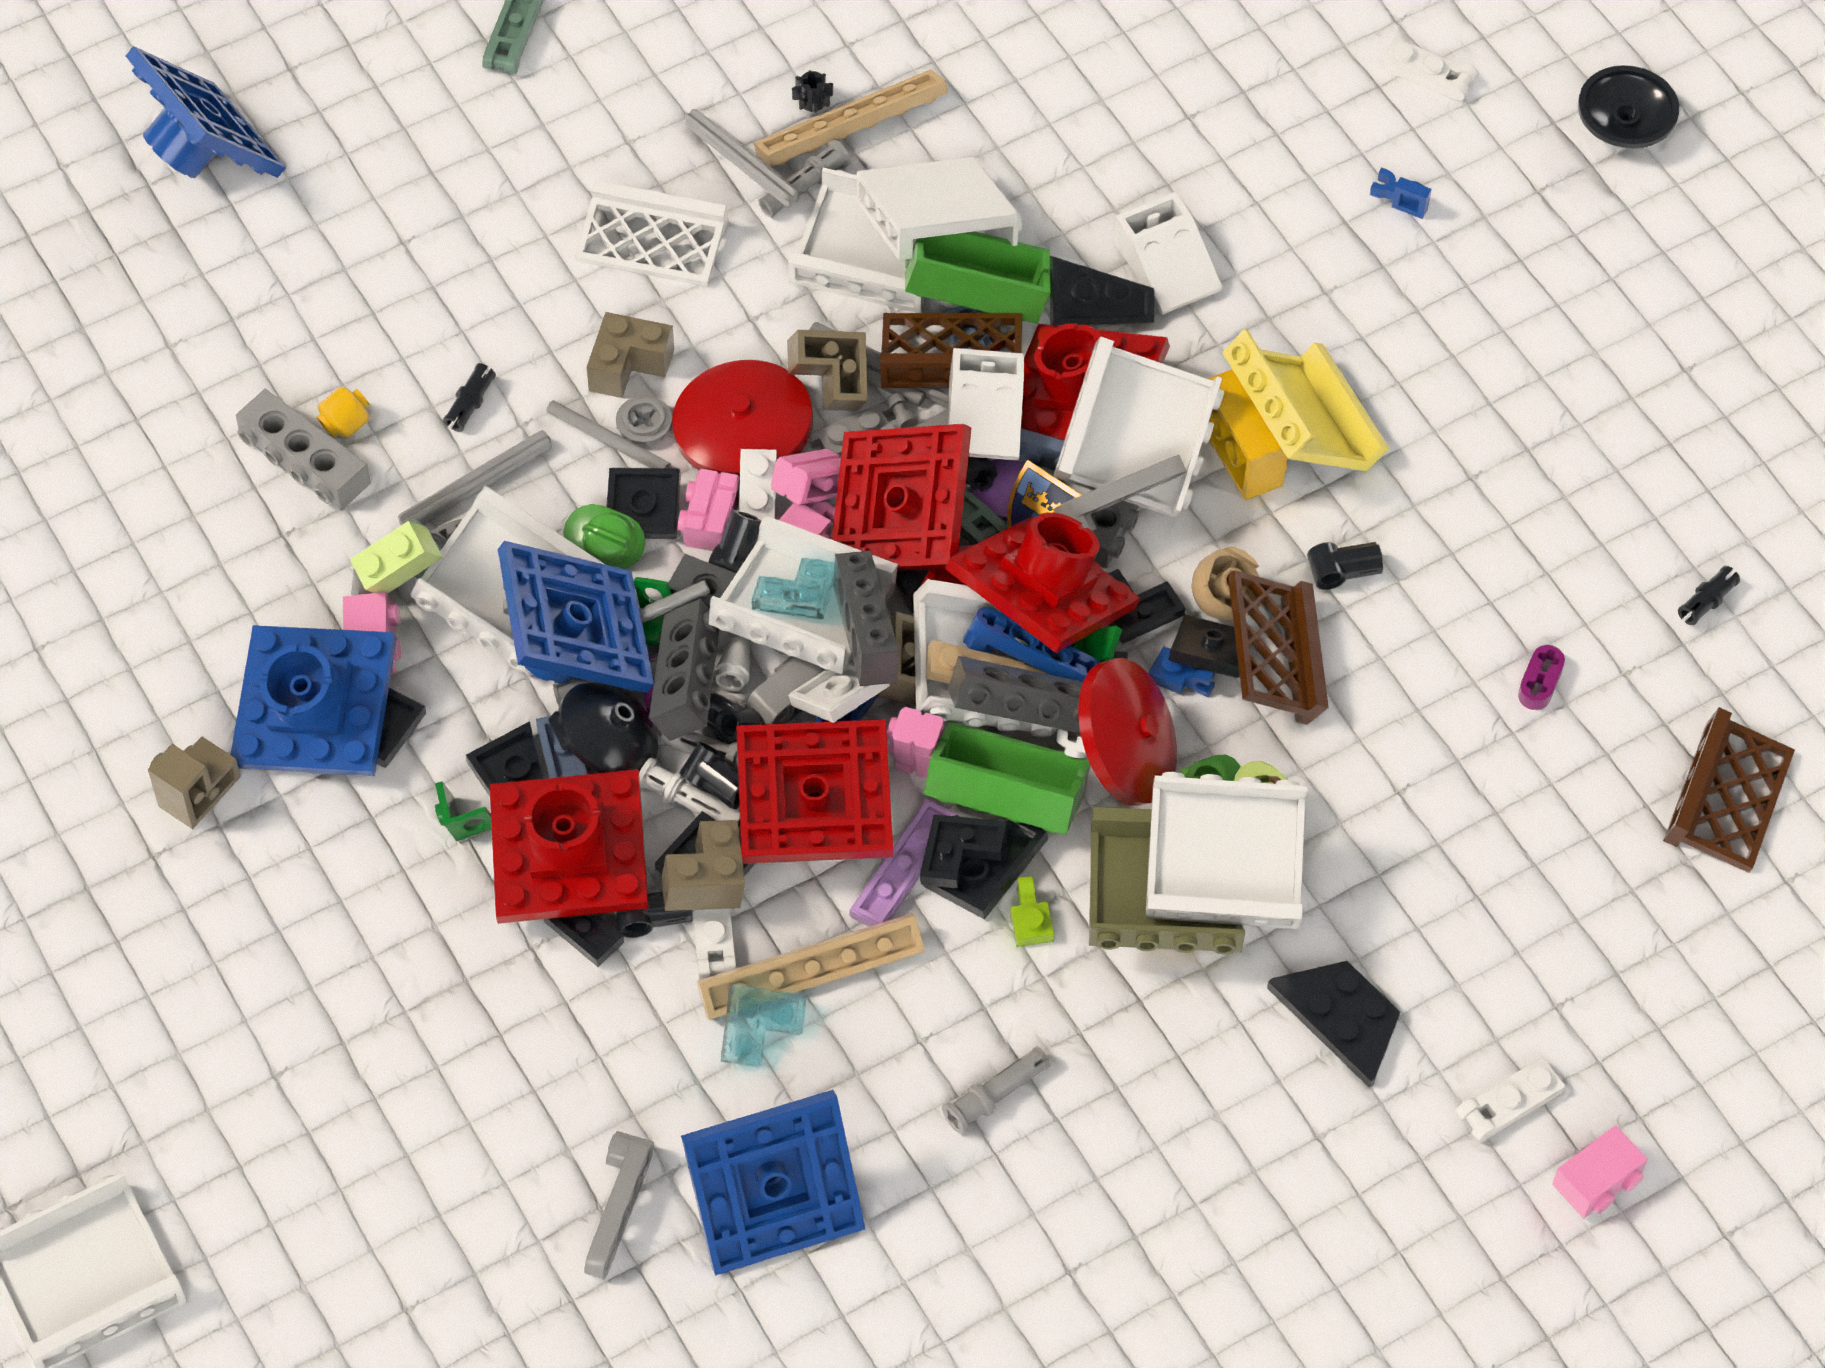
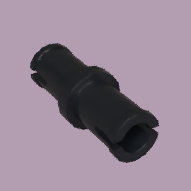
M482 363L476 364L465 386H460L455 394L457 399L443 418V422L447 427L452 421H455L451 429L457 432L463 431L474 409H478L484 401L482 396L496 377V373L492 368L487 374H484L488 366Z
M1723 566L1708 582H1702L1696 587L1695 594L1678 608V615L1681 620L1692 611L1691 616L1685 623L1695 625L1710 609H1716L1722 604L1723 597L1739 584V574L1735 572L1726 580V576L1733 568Z

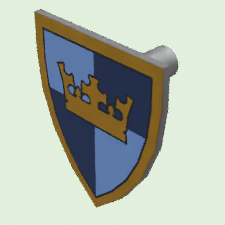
M1027 460L1011 490L1007 509L1008 528L1031 516L1035 518L1042 513L1054 512V508L1081 496V494Z

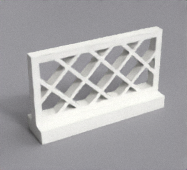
M594 180L591 189V202L575 254L577 262L705 287L709 286L722 235L726 233L729 222L726 205ZM600 209L612 212L616 219L600 228L595 217L597 210ZM635 217L645 218L649 226L633 234L626 222ZM668 223L678 224L682 232L666 240L659 228ZM621 225L629 237L612 245L605 234ZM702 229L714 231L713 239L700 247L692 236ZM654 232L661 241V244L645 252L638 240ZM601 237L608 248L599 254L586 252L588 243ZM687 238L695 250L678 258L671 247ZM634 244L641 254L635 259L628 261L621 259L617 252ZM667 250L674 262L665 267L655 266L651 258ZM700 257L705 264L703 274L689 273L684 264Z

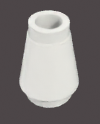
M733 637L714 669L716 683L724 690L739 691L750 680L751 643L747 639Z

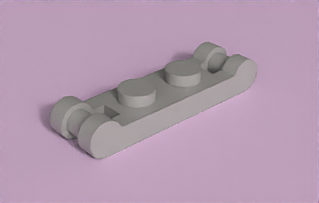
M894 393L880 404L813 431L801 453L816 451L813 449L820 446L821 449L833 451L840 458L844 432L878 430L890 423L893 425L898 424L901 428L915 427L918 424V419L913 411L907 410V402L901 393ZM895 415L896 419L888 422L886 418Z

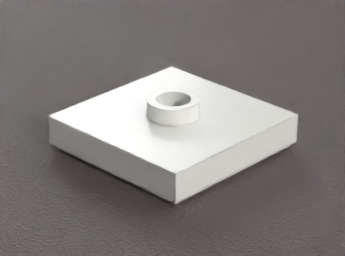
M850 661L843 674L826 669L790 692L788 697L793 707L834 723L889 687L890 684L860 686L854 662Z

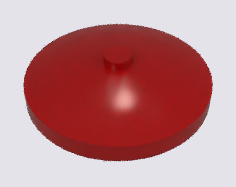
M737 360L714 366L693 379L677 399L673 411L672 425L679 451L695 469L717 471L718 474L724 472L740 477L741 449L776 450L777 459L801 453L812 433L813 410L805 386L795 375L788 374L787 369L766 361Z
M1115 658L1101 662L1087 673L1079 695V728L1086 756L1100 783L1116 800L1129 806H1142L1152 803L1155 776H1162L1165 772L1176 771L1177 742L1168 705L1155 681L1137 663L1125 658Z

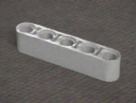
M794 657L759 685L750 694L745 706L755 709L759 713L763 724H787L803 711L791 705L788 697L790 692L826 669Z

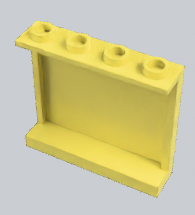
M1244 329L1222 352L1288 459L1368 471L1388 451L1387 443L1323 344L1314 342L1301 357L1260 349L1248 329Z

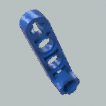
M987 607L978 610L963 636V643L969 649L991 654L994 648L1049 675L1084 681L1087 673L1095 665L1101 663L1096 658L1072 646H1068L1055 653L1004 613ZM1015 638L1023 640L1028 646L1020 643ZM1048 654L1056 656L1061 662L1053 659Z

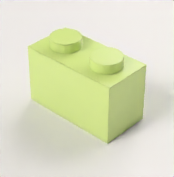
M407 521L352 557L350 561L365 590L374 593L386 592L388 594L443 557L428 528Z

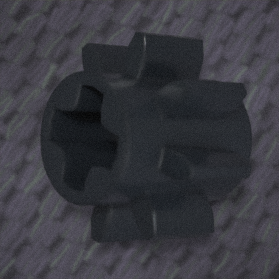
M809 70L801 77H795V87H792V100H799L800 110L804 109L817 113L824 106H830V96H833V83H826L825 73L821 74Z

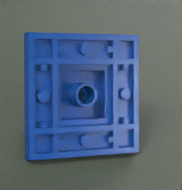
M135 46L125 55L134 66L132 69L134 75L144 83L149 84L152 88L150 94L164 107L143 132V138L148 145L152 146V150L176 171L183 175H188L190 178H196L215 155L221 158L226 155L240 166L247 164L260 175H263L265 172L278 178L286 169L283 163L214 82Z
M504 540L497 550L518 665L524 666L536 677L545 681L553 680L554 683H566L576 677L648 693L654 686L632 571Z
M253 625L230 754L236 758L238 768L375 776L397 641L396 635L393 632Z
M834 1090L681 1135L710 1263L715 1276L865 1230L839 1102Z

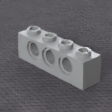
M266 388L235 414L239 429L237 433L246 445L250 447L254 445L261 450L267 460L273 465H281L298 484L303 485L305 483L312 488L322 502L326 504L332 503L342 510L371 484L367 463Z

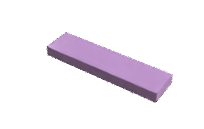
M926 798L893 846V857L885 858L849 910V916L868 927L891 920L920 878L933 815L958 817V814Z

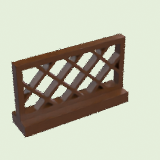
M883 313L882 348L880 353L881 388H949L953 348L967 349L971 347L973 350L999 351L1005 347L1012 353H1022V313ZM890 325H905L910 329L898 335L890 329ZM931 325H940L944 328L936 335L926 330ZM966 325H975L979 328L971 335L961 330ZM1000 325H1015V328L1006 335L996 330ZM953 334L961 342L951 348L943 341ZM919 335L926 342L916 348L908 341ZM989 335L996 342L986 348L978 340ZM901 347L902 349H904V350H905L906 352H908V353H891V352H893V351L896 350L897 348ZM933 347H936L938 350H940V351L943 352V353H926V352H928V351H929L930 349H932Z
M1234 570L1228 575L1242 700L1295 713L1296 722L1308 725L1329 708L1313 584L1300 581L1293 587ZM1242 585L1247 586L1257 597L1254 602L1242 591ZM1269 593L1282 596L1280 598L1282 610L1268 595ZM1261 602L1274 618L1270 622L1255 606L1257 603ZM1246 613L1261 628L1257 633L1246 622ZM1276 621L1284 628L1286 641L1272 626ZM1263 632L1278 648L1274 653L1259 637ZM1250 644L1264 658L1261 664L1250 654ZM1280 652L1288 660L1289 671L1276 657ZM1267 663L1282 679L1278 684L1263 669ZM1254 675L1269 692L1264 693L1254 690ZM1284 683L1292 691L1293 700L1289 699L1280 689Z
M1718 707L1706 723L1663 841L1675 847L1680 842H1683L1750 873L1758 856L1795 749L1730 720L1732 713ZM1730 733L1742 738L1748 749L1734 753L1728 741ZM1770 751L1781 756L1780 765L1768 769L1761 753ZM1752 756L1760 772L1746 776L1739 760ZM1730 763L1738 779L1724 783L1717 769L1718 766ZM1763 778L1770 793L1767 796L1758 798L1750 782ZM1741 785L1749 801L1735 805L1728 789ZM1719 792L1727 808L1713 813L1707 801V796ZM1753 808L1759 819V824L1747 828L1739 812ZM1731 815L1738 831L1725 835L1717 819ZM1708 822L1716 838L1708 841L1694 835L1696 826ZM1743 838L1749 850L1747 858L1734 853L1729 841Z

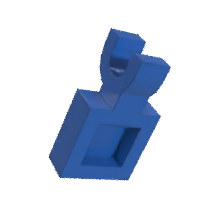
M1381 167L1378 181L1385 184L1373 182L1369 195L1392 200V208L1423 219L1428 210L1432 189L1400 177L1398 182H1396L1395 175Z
M1163 646L1148 672L1155 683L1178 694H1181L1186 686L1203 696L1209 697L1215 687V682H1212L1215 672L1199 668L1195 669V667L1168 660L1171 649Z

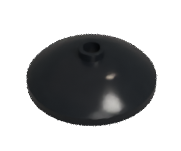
M1621 65L1602 69L1586 80L1579 94L1578 112L1585 127L1598 139L1622 148H1644L1659 143L1673 131L1679 116V101L1670 84L1656 73L1641 67Z
M585 682L573 687L561 700L558 708V724L563 739L574 755L592 770L598 773L638 769L640 772L649 758L656 759L659 745L655 726L649 719V714L644 707L627 692L612 685Z

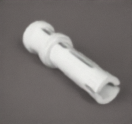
M649 758L639 772L641 790L647 788L662 796L663 801L667 804L677 802L698 814L703 811L716 821L737 820L738 830L740 829V810L728 807L713 795L687 783L686 779L679 772L674 774L657 765V760ZM697 800L711 806L712 808L720 811L721 813H718L710 809L709 807L697 802Z

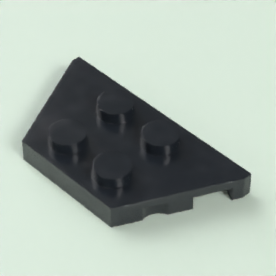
M1348 961L1270 979L1267 989L1369 1088L1373 1086L1391 1036L1399 1020L1400 1011Z

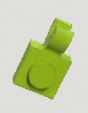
M1032 876L1017 878L1018 886H1016L1019 906L1010 907L1016 947L1053 942L1054 932L1048 902L1036 903Z

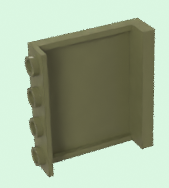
M1093 807L1091 822L1089 946H1098L1106 950L1118 947H1133L1141 951L1175 949L1181 953L1204 950L1214 951L1222 955L1242 952L1245 937L1243 925L1145 918L1152 809Z

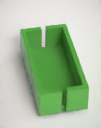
M976 231L913 239L912 259L905 260V268H907L905 271V292L918 297L944 301L951 305L977 309L984 313H1022V321L1038 324L1050 295L1049 249L1018 242V245L1012 246L1008 239Z
M949 721L941 736V740L930 757L924 795L934 797L941 802H952L966 806L976 812H987L1005 817L1015 823H1026L1040 827L1050 833L1067 835L1084 798L1091 765L1088 759L1070 757L1065 755L1064 752Z

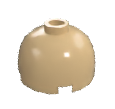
M1226 547L1214 551L1199 562L1193 573L1191 589L1194 600L1199 608L1208 616L1221 621L1233 620L1228 575L1236 570L1259 577L1255 569L1259 565L1246 551L1236 547ZM1242 585V591L1254 602L1257 597L1247 586ZM1261 602L1257 603L1255 606L1259 608Z

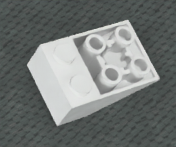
M1176 192L1115 216L1113 241L1141 284L1154 288V303L1162 315L1222 291V284L1194 219Z
M953 348L949 381L948 425L966 424L972 428L969 457L1019 460L1024 353Z

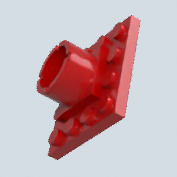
M1076 323L1061 326L1038 324L1024 357L1021 428L1059 440H1065L1094 346L1100 337L1114 341L1112 347L1162 364L1170 348L1168 338L1096 330L1091 326L1084 324L1081 326Z
M966 424L844 432L831 540L861 551H871L874 556L898 564L897 571L944 569L949 558L958 554L972 428Z
M1054 512L1042 513L1035 518L1031 516L950 557L945 567L948 572L1055 653L1135 610L1141 599L1125 583L1116 580L1094 561L1100 548L1097 536L1088 527L1084 528L1078 520Z
M886 719L836 721L834 723L813 722L737 726L741 853L743 864L893 857Z
M638 769L489 784L495 911L498 924L649 909L641 787Z

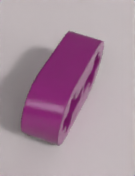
M1542 645L1534 651L1518 692L1519 701L1524 707L1531 710H1541L1549 704L1565 663L1564 654L1559 648L1553 645ZM1545 660H1552L1553 662L1549 666L1548 671H1541ZM1536 682L1542 684L1537 696L1530 694Z

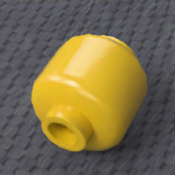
M339 387L318 404L320 414L316 418L331 437L339 436L340 438L347 439L369 421V414L366 408L370 404L357 388L351 392L346 387Z

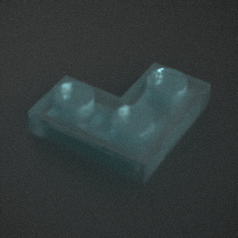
M802 558L795 581L778 577L759 576L751 599V610L823 620L833 589L834 562Z
M737 984L730 985L720 1062L752 1067L761 1066L765 1030L794 1035L803 1033L807 996Z

